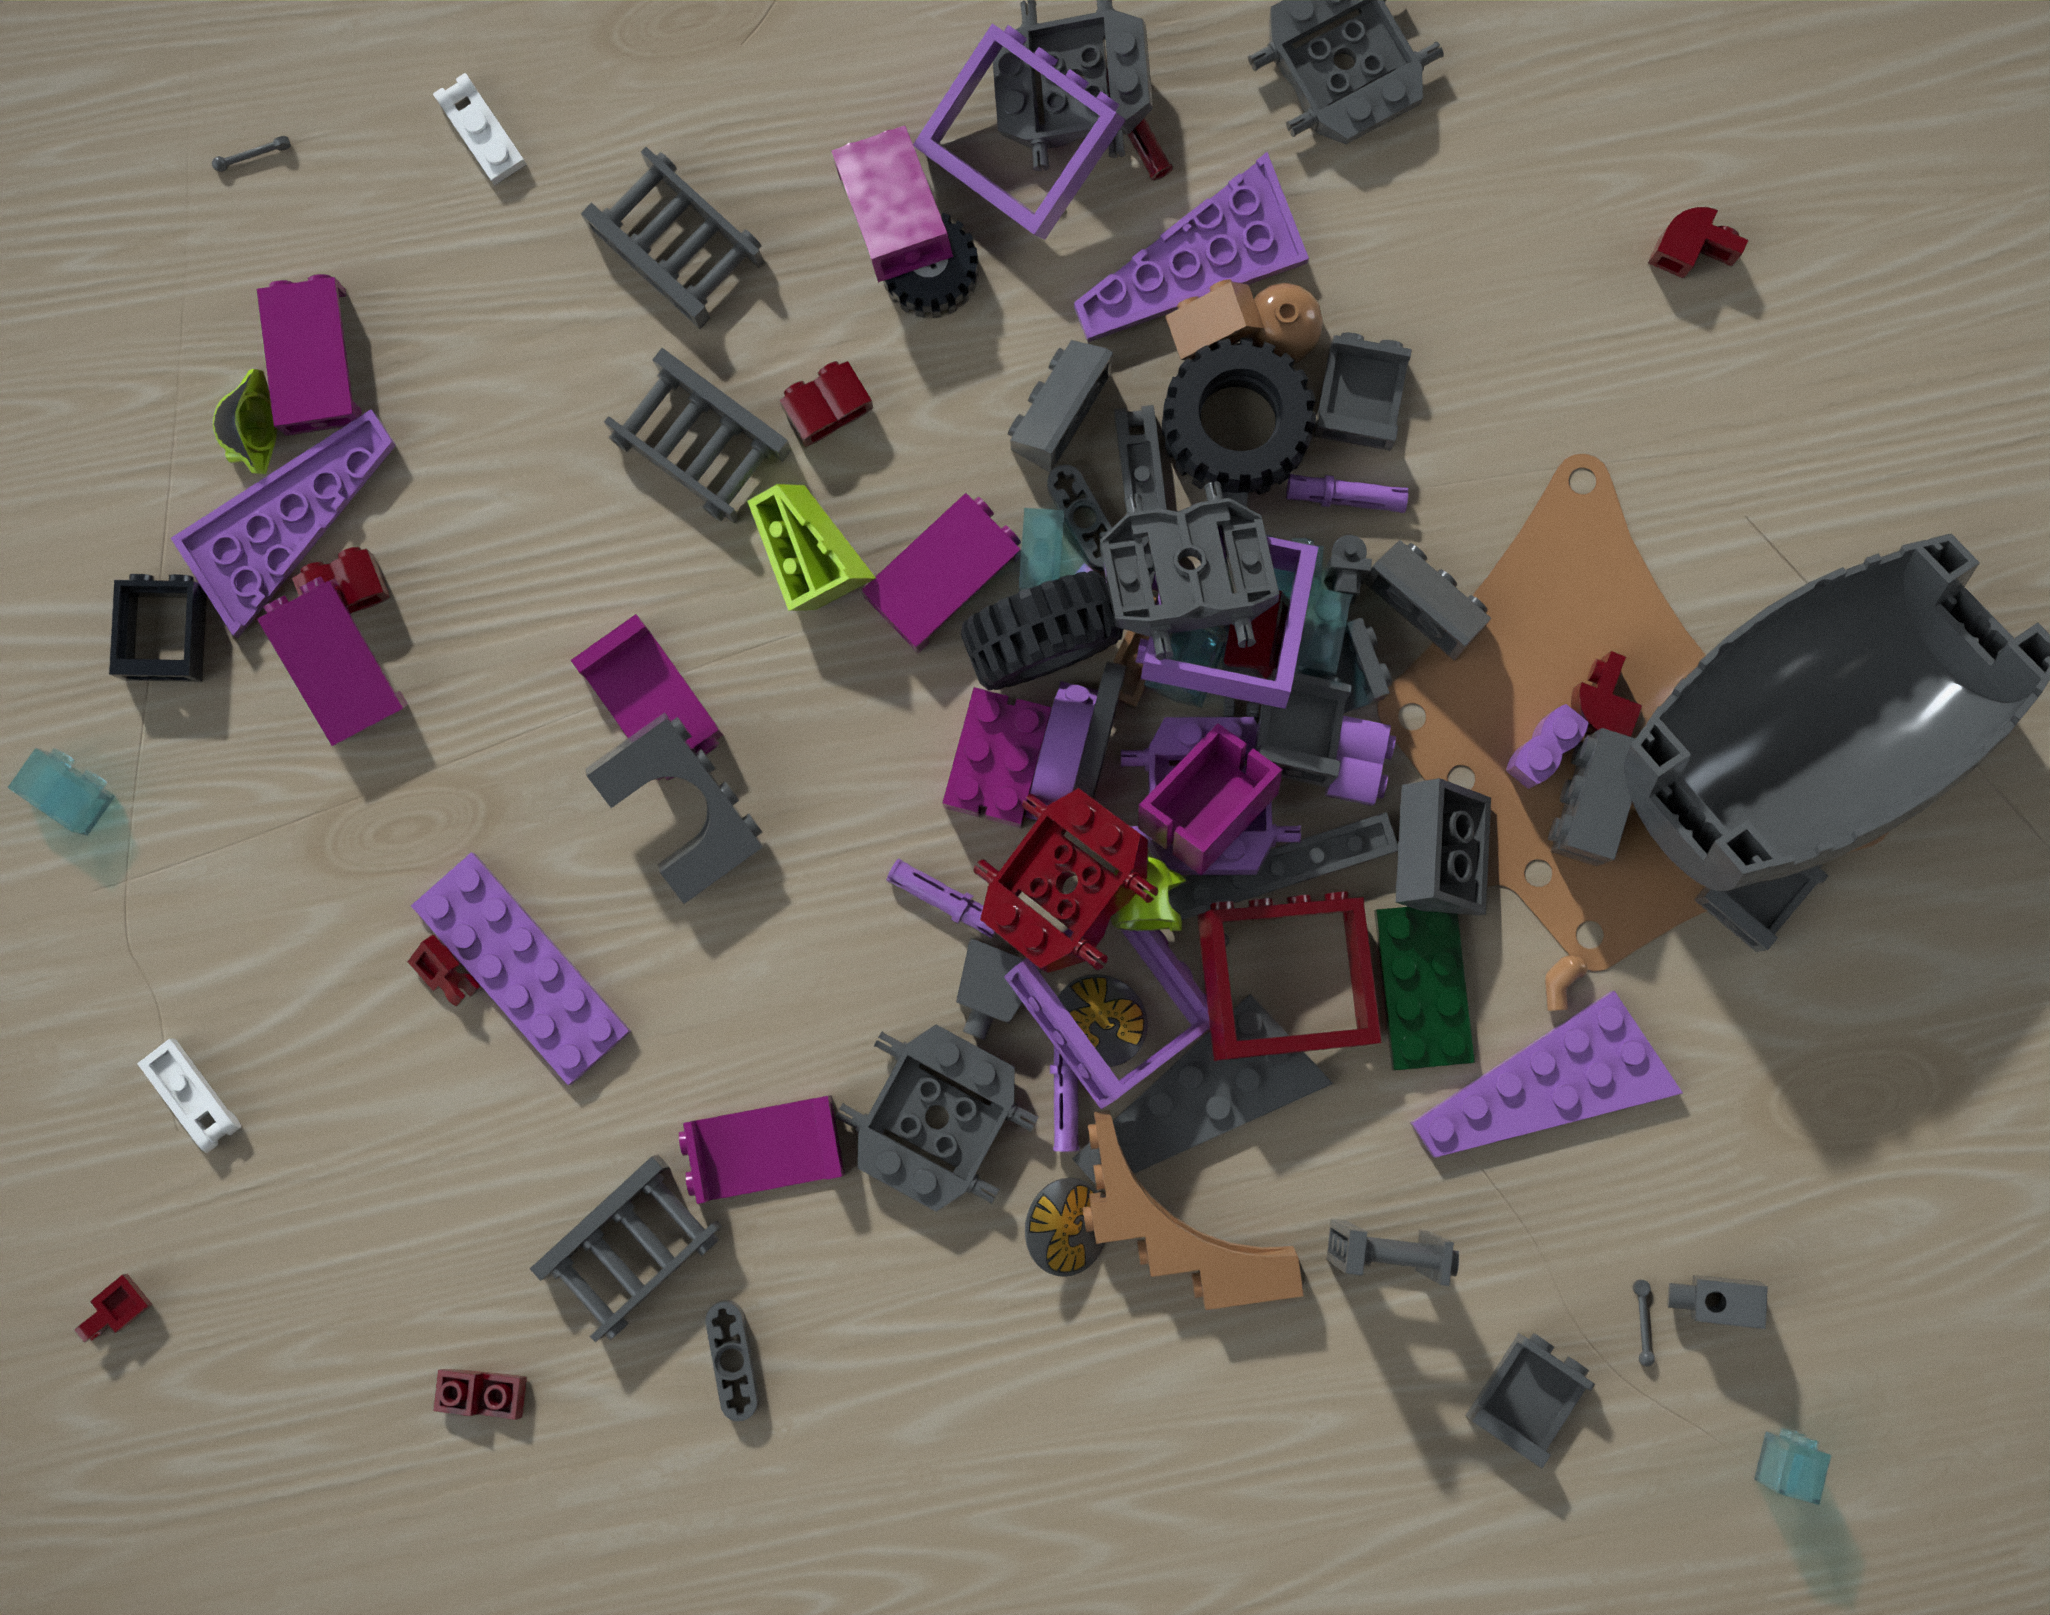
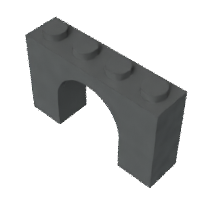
M664 712L587 767L586 776L610 808L617 805L649 781L661 777L685 779L694 784L703 793L707 803V815L703 827L691 841L658 864L660 874L683 904H685L763 848L757 837L763 831L749 813L742 817L734 804L739 802V799L725 781L719 785L710 774L716 768L704 751L701 749L695 753L686 740L692 736L678 717L671 721Z

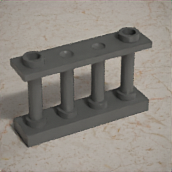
M645 147L641 154L647 167L650 169L610 210L605 208L603 211H600L591 202L581 215L587 226L694 325L701 329L710 319L705 307L708 303L706 298L745 257L760 268L764 263L759 250L762 245L746 229L740 233L675 173L677 168L666 155L660 152L656 156ZM663 180L678 195L639 235L634 233L629 237L620 229L623 226L621 221ZM690 205L706 221L667 261L662 259L657 263L648 255L651 251L650 246ZM719 231L734 247L695 287L690 285L687 289L684 288L677 281L679 277L678 272Z
M661 348L652 359L658 371H660L657 374L659 380L623 426L610 416L607 417L604 423L611 432L609 439L626 452L632 447L706 503L702 506L703 509L714 518L722 521L726 517L735 524L739 516L729 504L765 458L770 459L774 455L783 462L792 450L790 444L778 432L668 351ZM680 386L691 394L688 398L690 403L653 449L635 435L670 390H676ZM711 409L722 417L719 421L721 426L684 472L670 462L667 457L702 412L707 413ZM742 432L753 440L750 444L752 450L718 494L715 495L698 481L734 435L739 436Z
M659 1155L651 1156L530 1268L540 1281L551 1275L555 1279L560 1277L601 1323V1326L590 1335L594 1342H597L605 1335L609 1340H612L629 1324L624 1317L697 1251L703 1256L720 1240L715 1235L723 1227L718 1220L704 1229L663 1183L665 1178L661 1173L669 1166ZM642 1191L647 1196L651 1193L693 1240L676 1257L671 1254L633 1211L635 1206L631 1201ZM611 1219L616 1223L621 1222L661 1266L662 1270L646 1285L638 1279L604 1241L603 1237L605 1234L601 1229ZM581 1247L586 1252L590 1249L632 1296L615 1313L612 1312L572 1267L574 1261L570 1257Z
M1331 1219L1326 1260L1345 1274L1363 1276L1364 1266H1371V1262L1416 1267L1415 1270L1434 1282L1443 1286H1450V1276L1456 1277L1458 1273L1459 1251L1453 1250L1454 1242L1427 1230H1419L1418 1243L1367 1237L1366 1231L1350 1222Z

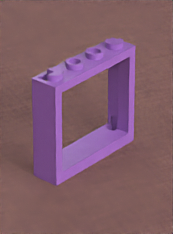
M992 23L913 146L1032 234L1045 240L1126 119L1115 112L1119 104L1100 91L1098 96L1094 97L1087 92L1085 88L1089 82L1069 69L1066 75L1055 69L1054 66L1058 60L1042 48L1038 47L1035 53L1023 46L1027 38L1009 25L1002 31ZM1003 46L1100 116L1035 213L940 144Z
M1217 526V527H1218V531H1219L1220 540H1221V545H1222V550H1223L1224 558L1227 559L1226 553H1225L1224 544H1223V539H1222V535H1221V530H1220V527ZM1266 536L1273 568L1295 573L1274 681L1170 659L1166 660V658L1158 660L1156 659L1154 642L1151 637H1149V640L1141 638L1136 663L1143 664L1141 679L1286 709L1292 689L1318 547ZM1154 574L1152 591L1159 592L1156 576ZM1159 593L1157 603L1155 605H1161Z
M1069 928L1064 931L1069 937L1074 933ZM1120 929L1191 1026L1120 1080L1117 1079L1037 970L1038 966L1026 958L1004 976L1100 1109L1114 1102L1210 1029L1206 994L1194 982L1189 967L1184 962L1178 960L1168 947V940L1160 930L1129 931Z

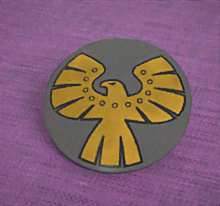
M1091 974L1073 980L1061 991L1058 996L1059 1000L1109 1067L1127 1062L1141 1049L1147 1035V1014L1141 999L1127 984L1111 976Z
M1076 1178L1056 1180L1048 1184L1037 1194L1028 1210L1025 1222L1027 1249L1034 1262L1049 1274L1067 1277L1083 1272L1096 1261L1105 1243L1096 1244L1094 1231L1086 1232L1083 1207H1090L1089 1194L1099 1193L1086 1181Z

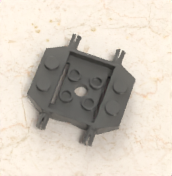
M1025 0L1020 3L1022 24L1016 31L1027 38L1023 46L1035 53L1038 47L1042 48L1058 60L1054 68L1064 75L1071 69L1076 74L1084 76L1085 80L1089 82L1085 90L1094 97H1097L1100 91L1109 97L1110 89V98L1119 104L1115 112L1125 118L1126 121L1109 144L1108 154L1111 158H1118L1117 154L1120 157L1125 156L1123 135L1130 134L1153 109L1147 29L1144 20L1116 11L1112 6V0H1097L1096 13L1037 23L1036 1L1027 0L1028 4ZM1004 46L994 59L993 73L998 131L1002 136L1031 148L1033 170L1042 171L1043 168L1046 171L1050 168L1048 148L1064 146L1079 138L1085 139L1100 116L1041 74L1045 124L1039 125L1035 69Z
M1283 0L1271 6L1269 43L1267 47L1249 55L1248 61L1254 71L1274 61L1282 75L1294 87L1305 113L1286 122L1287 129L1292 137L1313 127L1316 133L1343 144H1348L1421 105L1423 100L1422 72L1424 66L1444 57L1442 47L1439 48L1440 44L1436 41L1419 52H1413L1386 6V0ZM1358 9L1360 13L1358 16L1313 38L1296 49L1293 47V43ZM1347 54L1353 58L1355 65L1351 69L1342 70L1335 65L1333 59L1337 55Z
M1212 482L1204 486L1207 501L1196 503L1181 511L1159 508L1143 511L1141 495L1134 494L1133 504L1132 494L1124 498L1127 514L1100 540V550L1115 627L1153 638L1156 659L1163 660L1164 652L1166 660L1174 655L1169 638L1170 633L1215 626L1234 625L1238 646L1245 648L1246 641L1248 647L1253 646L1256 640L1252 630V620L1275 605L1279 600V590L1262 516L1230 498L1224 499L1222 486L1219 482H1214V490ZM1217 526H1220L1228 567L1234 589V594H1232L1228 572L1226 568V563ZM1141 537H1148L1161 605H1155ZM1186 556H1192L1197 558L1201 565L1196 569L1187 570L1179 565V560Z
M937 1024L908 1043H902L882 1031L878 1038L891 1044L892 1047L879 1040H876L874 1047L895 1057L897 1063L869 1114L865 1113L863 1115L842 1103L839 1110L853 1118L841 1112H837L835 1119L855 1128V1131L858 1132V1169L936 1212L965 1192L969 1194L971 1192L992 1204L995 1197L982 1189L995 1196L1000 1189L978 1178L979 1175L976 1174L1004 1120H1010L1031 1132L1034 1125L1020 1117L1023 1116L1033 1123H1036L1039 1117L1017 1106L1018 1103L1015 1102V1067ZM923 1063L992 1101L989 1106L920 1069L919 1065ZM934 1105L943 1106L949 1114L947 1125L941 1129L932 1128L926 1121V1112ZM887 1129L953 1165L956 1167L954 1172L943 1168L883 1135L884 1130Z

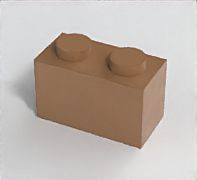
M1231 279L1219 281L1210 286V292L1200 298L1198 296L1190 297L1177 304L1178 309L1165 316L1181 360H1186L1187 358L1194 359L1196 351L1205 345L1210 350L1216 348L1218 340L1229 338L1231 345H1234L1241 340V337L1247 338L1265 329L1248 284L1232 282Z

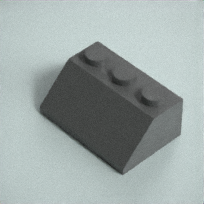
M1074 340L1070 341L1065 350L1059 348L1048 367L1052 370L1050 376L1045 383L1039 381L1029 396L1028 402L1032 403L1025 416L1019 414L1015 418L1008 431V435L1012 437L1010 439L1011 450L1046 471L1051 472L1110 378L1113 352L1107 348Z
M1399 540L1372 566L1371 572L1364 584L1455 661L1491 620V617L1486 614L1488 609L1478 598L1472 595L1466 597L1456 588L1458 585L1456 580L1449 573L1442 569H1439L1437 572L1425 562L1427 556L1421 549L1412 543L1406 545Z
M1441 778L1402 785L1395 903L1420 911L1486 915L1491 797Z

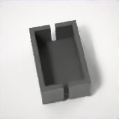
M1601 728L1575 746L1571 764L1576 765L1572 780L1567 779L1561 791L1560 802L1565 804L1561 818L1555 817L1549 831L1548 840L1553 841L1550 852L1594 866L1615 860L1632 803L1625 780L1624 764L1630 746L1636 738Z

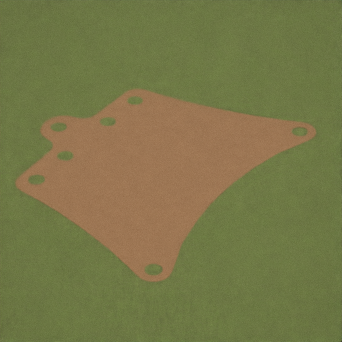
M1574 454L1566 458L1559 465L1516 538L1472 595L1487 607L1488 612L1486 614L1491 617L1489 623L1455 661L1432 643L1392 683V686L1388 687L1390 693L1384 700L1379 701L1377 708L1381 723L1391 725L1390 735L1396 736L1397 745L1425 781L1437 778L1448 781L1449 771L1457 765H1464L1469 767L1475 775V783L1470 790L1491 797L1487 887L1501 885L1513 890L1569 955L1584 959L1588 970L1602 971L1615 965L1677 925L1706 912L1707 910L1694 900L1705 886L1684 873L1663 852L1643 824L1633 802L1630 806L1615 860L1594 866L1550 852L1553 841L1548 840L1549 831L1555 817L1561 818L1565 804L1560 802L1561 791L1567 779L1572 780L1576 765L1571 764L1574 748L1563 754L1561 763L1553 775L1530 789H1527L1506 771L1507 765L1513 753L1532 739L1536 726L1545 716L1562 705L1567 704L1571 707V695L1575 686L1581 682L1592 685V682L1587 681V678L1596 658L1601 660L1610 651L1626 656L1612 694L1642 705L1631 737L1636 738L1646 726L1657 707L1665 702L1682 679H1685L1706 655L1686 631L1661 593L1631 538L1612 479L1605 464L1598 458L1588 454ZM1577 468H1587L1596 477L1595 488L1587 494L1576 493L1569 485L1570 474ZM1408 703L1418 704L1425 711V723L1417 730L1405 729L1399 722V711ZM1585 733V735H1584V737L1582 738L1581 742L1584 741V738H1586L1587 736H1589L1587 733ZM1889 832L1882 835L1878 839L1866 845H1863L1853 851L1864 849L1881 842ZM1533 860H1543L1552 869L1551 880L1542 887L1532 886L1525 878V868ZM1585 921L1596 922L1603 930V940L1595 948H1585L1576 939L1577 928Z

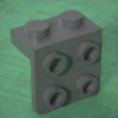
M1362 617L1347 622L1342 630L1300 644L1296 668L1300 669L1303 674L1314 677L1321 675L1335 676L1341 679L1342 683L1352 685L1351 694L1345 702L1344 713L1384 700L1390 693L1388 687L1392 686V679L1386 664H1379L1374 649L1378 648L1375 632L1371 626L1365 627Z

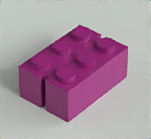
M973 687L943 798V807L976 817L980 815V806L987 807L985 814L987 820L1021 828L1026 812L1022 807L1023 800L1029 801L1026 797L1031 792L1052 707L1016 698L1015 706L1009 705V696Z
M1219 723L1139 804L1138 829L1165 849L1172 844L1173 855L1201 876L1279 794L1282 774L1280 767L1255 749L1248 753L1246 774L1243 773L1241 770L1244 768L1247 744Z

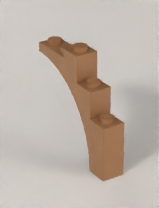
M1110 1110L1094 1112L1095 1124L1088 1125L1091 1150L1099 1149L1101 1164L1093 1165L1096 1189H1105V1192L1089 1194L1090 1207H1083L1086 1232L1094 1231L1096 1244L1144 1237L1145 1240L1137 1241L1140 1265L1148 1264L1151 1277L1198 1270V1273L1191 1274L1195 1298L1202 1297L1205 1310L1304 1296L1299 1258L1293 1246L1256 1247L1230 1243L1199 1232L1174 1217L1147 1192L1131 1170L1117 1141Z

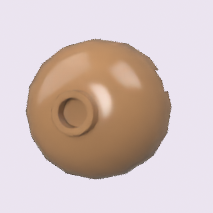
M1289 283L1270 285L1255 296L1254 301L1265 329L1247 337L1253 339L1252 346L1262 348L1264 342L1275 346L1274 354L1279 357L1287 353L1295 360L1294 363L1304 359L1319 342L1323 326L1320 305L1314 296L1301 286Z

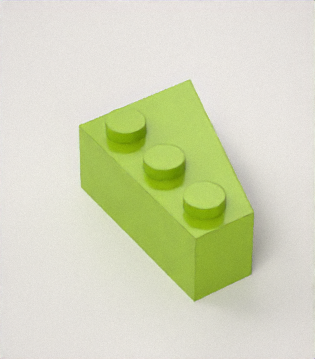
M776 484L748 500L788 611L817 610L876 579L805 485Z

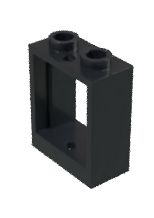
M130 574L129 580H114L109 675L124 681L203 682L207 595L201 585L194 581V577L172 574L169 575L167 581L154 580V576L147 574ZM138 597L187 598L184 660L135 659Z

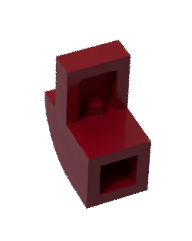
M1695 207L1681 212L1670 222L1659 237L1648 264L1684 279L1694 267L1699 253L1732 267L1743 254L1748 239L1739 236V233L1731 227L1713 225L1712 223L1718 210L1709 207Z
M1610 651L1601 660L1596 658L1587 678V681L1592 682V685L1581 682L1573 688L1571 708L1588 721L1586 730L1588 735L1594 734V732L1601 728L1629 737L1632 735L1642 705L1612 694L1626 656Z

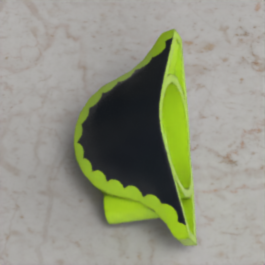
M251 369L247 372L239 386L224 396L218 403L213 417V429L216 440L226 450V459L231 463L244 461L249 470L256 474L267 473L276 442L277 428L274 427L270 391L264 371Z

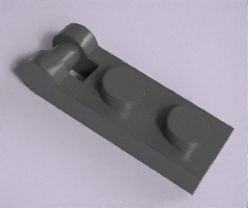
M1154 405L1141 406V410L1128 412L1126 408L1114 409L1124 498L1132 494L1134 504V494H1139L1142 498L1143 511L1158 508L1167 510ZM1143 426L1144 434L1130 436L1129 427Z

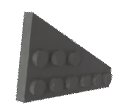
M1251 994L1233 1009L1237 1041L1289 1036ZM1209 1031L1113 1120L1117 1141L1131 1170L1135 1174L1333 1083L1305 1052L1214 1061L1211 1031ZM1089 1142L1072 1159L1096 1185L1093 1165L1101 1164L1099 1149L1091 1150Z

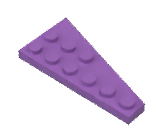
M1268 152L1258 158L1256 163L1245 172L1239 173L1230 180L1228 185L1210 199L1207 198L1162 233L1160 238L1153 244L1135 254L1132 260L1121 269L1107 276L1074 302V309L1087 343L1172 313L1178 309L1177 304L1190 297L1198 296L1200 298L1210 292V286L1219 281L1231 279L1232 282L1250 285L1308 263L1309 257Z
M372 409L171 537L176 548L234 637H240L262 610L263 606L267 604L396 446Z
M1610 991L1412 1121L1411 1125L1432 1157L1436 1158L1679 1095L1683 1092L1616 992Z

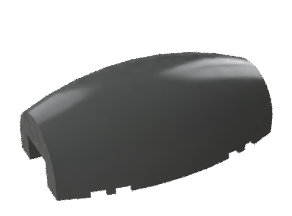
M1952 533L1902 545L1899 551L1882 557L1879 553L1867 557L1862 564L1846 570L1844 567L1805 584L1766 607L1729 634L1699 661L1698 666L1685 679H1682L1665 702L1657 707L1646 726L1630 746L1625 759L1624 773L1631 800L1643 824L1663 852L1689 877L1712 890L1730 891L1781 879L1827 863L1878 839L1925 810L1964 780L2004 741L2050 681V634L2039 623H2036L2014 638L1965 588L1980 562Z

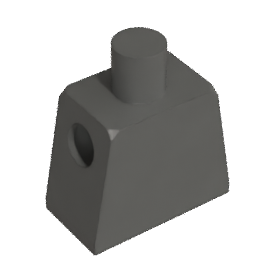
M970 939L956 1003L971 1008L963 1032L985 1040L994 1018L1010 1024L1023 1002L1004 976L1025 959L975 939ZM1037 967V970H1038V971L1040 972V974H1041L1042 969H1040L1039 967Z
M1693 1275L1692 1285L1669 1283L1667 1305L1668 1308L1691 1310V1317L1698 1322L1766 1329L1768 1286L1757 1280ZM1709 1293L1720 1294V1301L1716 1306H1706L1705 1301Z

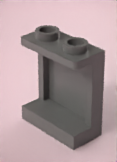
M1346 332L1342 333L1341 336L1334 335L1329 347L1313 436L1391 451L1396 442L1399 408L1407 365L1411 358L1412 350L1403 348L1402 343L1394 340H1381L1380 343L1365 341L1362 335Z
M1276 668L1272 670L1267 680L1274 681ZM1295 668L1292 689L1286 709L1261 705L1254 749L1282 769L1281 777L1329 787L1339 775L1341 761L1336 760L1345 702L1351 694L1352 685L1342 683V680L1335 676L1321 675L1314 677L1305 675L1300 669Z
M1821 864L1781 879L1730 891H1716L1704 887L1694 900L1755 952L1766 951L1778 939L1775 935L1812 889L1817 884L1823 883L1828 875L1820 869L1823 866Z
M1518 1333L1465 1416L1543 1469L1551 1456L1547 1452L1548 1447L1586 1389L1591 1391L1595 1383L1586 1378L1589 1372L1587 1368L1569 1356L1563 1363L1551 1354L1554 1346L1535 1333L1532 1334L1530 1339Z

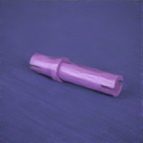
M1290 474L1287 482L1286 499L1321 503V507H1330L1331 504L1405 513L1408 502V488L1347 482L1335 480L1334 476L1325 475L1324 478H1314Z
M898 858L887 876V882L939 908L952 916V921L958 924L963 922L979 930L989 938H993L996 932L980 920L983 905L973 900V895L967 892L962 894L933 877L911 867V865L903 862L901 859Z
M1054 1046V1065H1050V1073L1054 1074L1053 1151H1080L1078 1138V1077Z

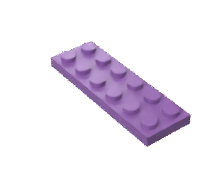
M471 852L411 905L567 1085H572L631 1032L475 853Z

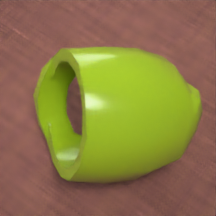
M1148 857L1146 881L1158 888V895L1155 896L1144 888L1143 890L1153 897L1154 900L1146 903L1144 899L1135 894L1126 906L1110 917L1112 925L1117 929L1129 931L1163 929L1180 931L1182 930L1181 916L1172 909L1169 903L1168 891L1186 882V880L1180 873L1169 869L1164 862ZM1115 869L1113 874L1117 875L1119 870Z

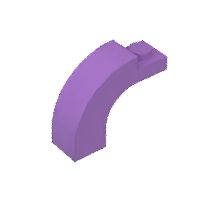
M1063 681L1060 682L1030 794H1034L1046 805L1074 791L1099 690ZM1028 801L1029 804H1031L1033 807H1036L1035 804H1033L1031 801ZM1026 810L1025 818L1037 820L1034 815Z

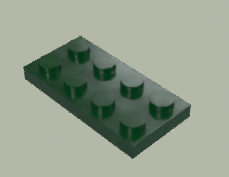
M1408 906L1374 910L1392 1071L1475 1063L1458 914L1420 911Z

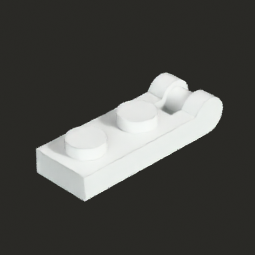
M464 73L456 78V84L447 90L441 88L434 92L433 95L495 186L527 164L467 74ZM467 96L471 104L458 111L454 104Z
M168 1039L137 1063L198 1147L205 1153L218 1146V1140L225 1134L231 1136L241 1128L239 1120L226 1108L176 1039ZM210 1113L216 1122L206 1128L200 1119Z

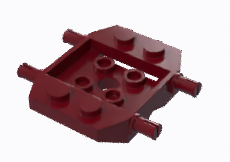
M1079 788L1049 805L1043 803L1034 794H1029L1026 798L1035 804L1036 807H1033L1025 800H1023L1022 807L1034 815L1037 821L1001 870L998 871L985 859H981L977 863L987 870V873L978 866H974V873L989 885L980 920L1047 973L1085 961L1095 970H1101L1104 966L1095 960L1093 956L1105 964L1108 961L1107 955L1100 952L1096 946L1104 937L1110 917L1126 906L1135 894L1144 899L1146 903L1152 902L1154 898L1143 890L1144 888L1153 895H1158V888L1146 881L1148 839ZM1068 831L1118 869L1119 873L1117 875L1113 874L1064 836L1065 833ZM1077 876L1078 884L1075 890L1069 894H1064L1063 886L1065 881L1069 877ZM1021 892L1074 932L1071 937L1067 936L1018 897Z

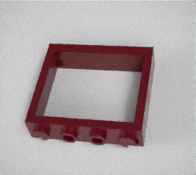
M1344 891L1324 894L1325 901L1311 902V895H1297L1287 897V904L1273 905L1272 898L1249 900V907L1235 908L1234 901L1212 903L1210 904L1211 910L1197 915L1214 1061L1382 1043L1363 897L1349 898V893ZM1343 913L1357 1029L1237 1041L1223 923Z

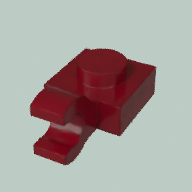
M434 934L423 940L407 961L433 991L441 988L447 1000L456 1007L466 997L459 988L463 989L470 997L480 988L479 983L473 976L456 971L460 963Z
M122 1274L90 1301L97 1312L81 1323L74 1331L84 1343L89 1339L91 1341L95 1340L109 1326L115 1333L121 1332L153 1304L128 1274Z

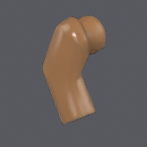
M1573 955L1562 957L1547 972L1545 985L1548 1011L1568 1010L1566 988L1578 977L1582 978L1586 974L1587 964L1584 959Z

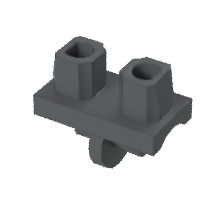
M1344 535L1338 538L1333 545L1332 555L1324 570L1323 581L1332 582L1330 602L1354 604L1356 596L1360 594V586L1364 584L1371 572L1372 559L1366 558L1367 548L1363 540L1358 536Z

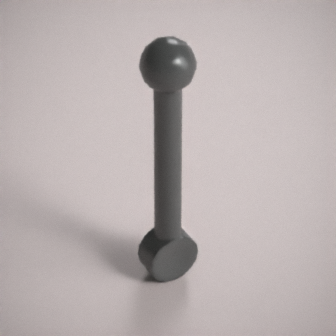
M280 136L271 143L226 158L217 156L212 160V167L218 172H223L227 169L228 165L273 150H286L291 147L287 136Z
M1639 1279L1633 1284V1291L1638 1295L1642 1342L1639 1362L1641 1365L1649 1367L1655 1362V1356L1650 1351L1646 1298L1651 1287L1647 1281Z

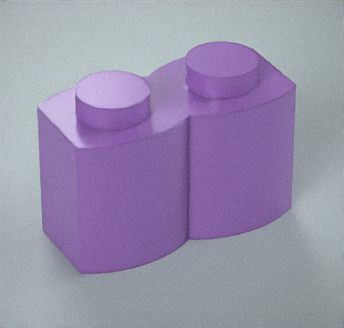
M1567 704L1558 707L1538 723L1533 732L1532 739L1513 753L1506 771L1527 789L1547 780L1559 767L1563 754L1574 748L1582 740L1588 727V721Z
M1343 715L1336 760L1341 761L1339 775L1329 787H1326V797L1369 806L1375 804L1376 798L1383 799L1388 781V775L1382 774L1384 759L1391 760L1396 742V736L1390 735L1391 725Z

